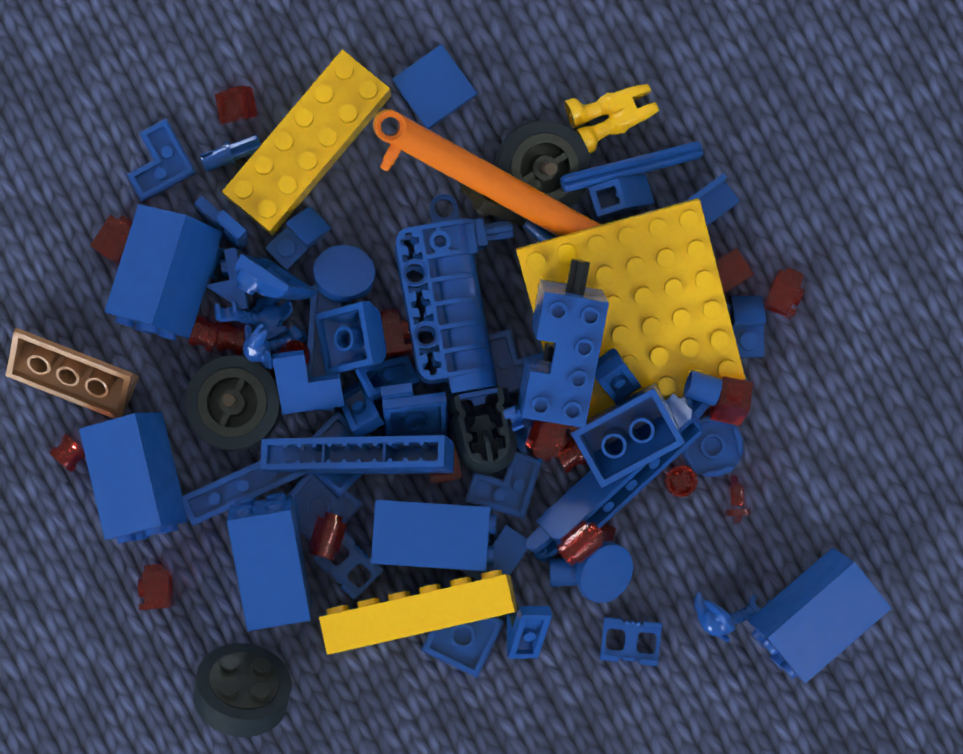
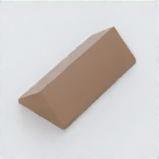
M17 327L13 332L6 377L113 419L124 416L139 376Z

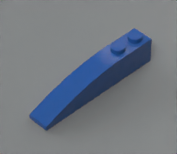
M445 435L261 439V471L329 474L453 473L454 441Z

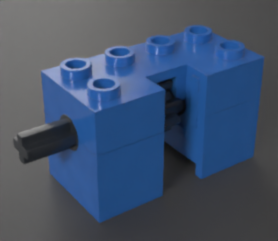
M571 259L567 284L540 279L532 328L536 340L553 342V344L545 343L544 360L533 359L530 356L525 358L518 396V405L522 418L581 428L586 427L609 302L602 289L586 287L590 262L581 259Z

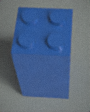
M138 204L104 312L116 316L115 323L131 328L135 324L134 330L152 335V333L157 334L158 332L157 336L176 341L177 336L190 339L223 232L185 214Z
M163 412L133 413L79 428L105 540L117 539L118 544L151 538L150 536L178 531V524L188 522Z
M273 493L267 495L266 500L254 501L253 498H243L235 501V505H230L227 525L247 631L311 621L312 600L293 495L285 496V493Z
M375 500L371 564L487 572L488 566H494L495 547L489 546L490 534H496L497 516L496 514H491L490 507Z
M832 547L750 618L748 622L754 628L751 635L761 647H765L771 654L769 657L780 670H784L791 679L797 676L806 684L892 608L859 566Z

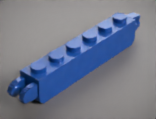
M673 393L666 400V403L674 416L685 444L601 488L590 469L581 480L570 487L553 506L545 510L543 515L536 520L539 527L526 539L527 542L525 543L527 549L534 552L537 561L547 562L560 549L565 554L574 553L702 434L703 425L699 418L710 405L684 398V396L679 399Z

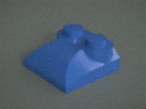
M241 254L236 263L235 279L239 282L237 287L248 294L254 295L257 292L264 297L304 300L313 297L317 290L271 259Z
M362 301L315 314L325 375L343 373L368 366H378L384 361L387 350L379 310L370 301Z

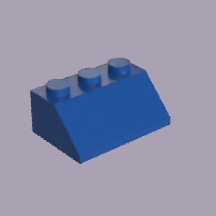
M656 383L587 419L585 428L573 427L571 431L573 439L601 488L685 444L674 416Z

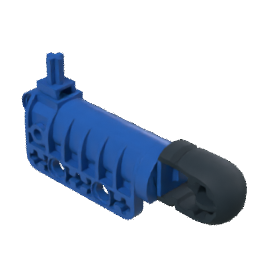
M440 194L434 197L430 204L431 224L402 229L396 237L395 258L416 374L421 383L429 386L447 383L449 398L446 399L448 412L454 415L450 423L455 449L461 462L468 469L476 473L492 474L505 469L513 460L517 450L516 431L513 432L510 418L505 419L503 411L508 408L507 405L510 402L508 388L498 387L475 258L477 257L478 250L487 248V242L514 238L511 222L507 220L484 224L483 217L460 219L456 200L448 194ZM439 201H447L451 204L453 210L449 216L440 217L436 214L434 208ZM405 242H410V245L414 247L413 259L407 260L409 252L407 246H404ZM410 272H418L422 275L423 279L419 282H412L406 275ZM422 293V296H420L421 305L425 307L424 321L421 322L418 321L420 319L419 309L415 308L416 295ZM422 332H428L433 336L434 341L430 344H423L418 340L417 336ZM432 353V366L437 368L435 375H431L429 370H424L428 363L427 355ZM495 396V413L499 415L501 428L497 431V437L503 439V449H501L499 439H493L492 429L497 428V424L492 422L489 415L486 414L475 416L474 424L470 428V432L476 433L478 441L473 444L474 454H472L469 443L472 441L473 436L471 433H466L464 423L466 412L461 407V402L469 400L472 401L473 406L486 404V397Z

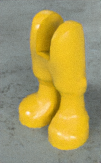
M648 84L635 85L614 93L607 92L596 102L584 105L576 98L564 101L565 110L573 129L597 117L609 116L601 123L576 129L575 132L585 143L589 154L597 149L598 141L610 134H624L629 128L659 112L656 102L637 108L635 105V100L652 92Z

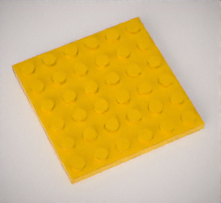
M699 198L516 248L533 314L540 279L567 284L571 259H581L590 262L586 287L602 289L609 302L599 357L613 348L618 351L642 386L629 396L656 383L665 401L673 393L678 398L683 397L685 383L691 370L723 380V385L746 379ZM541 340L543 351L545 349V343L553 344V342ZM596 378L594 380L587 419L615 405V402ZM564 425L565 429L570 428V427H574V426Z

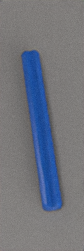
M696 141L565 174L560 178V185L562 191L567 193L616 178L634 176L693 161L703 156L702 145Z

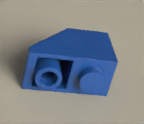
M646 174L616 178L590 186L586 192L596 222L655 204Z

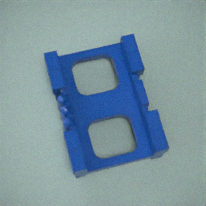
M342 529L313 560L326 573L329 571L338 583L342 584L341 588L354 601L385 569L381 565L371 564V557L368 558V554L364 553V550L360 549L359 545H355L357 541L345 529ZM339 541L350 553L340 565H334L326 557V552L334 543ZM358 564H363L371 572L372 576L362 587L358 588L348 579V574Z
M604 616L599 660L618 662L619 659H622L623 661H638L639 665L658 666L662 630L661 622L643 620L641 624L640 621L635 623L634 620H625L623 622V618ZM609 629H618L625 632L624 648L622 650L606 648V634ZM645 632L656 635L654 653L646 654L637 651L639 633Z

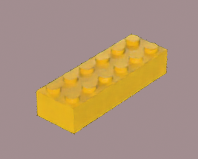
M342 49L228 183L222 193L229 201L273 236L391 97L390 88Z
M494 570L481 573L482 580L472 582L471 577L451 580V587L441 589L440 584L420 587V594L413 596L410 595V591H402L389 594V601L380 603L379 598L357 602L358 608L352 610L349 609V605L326 609L327 615L319 617L327 655L518 612L511 576L509 574L503 575L502 570Z

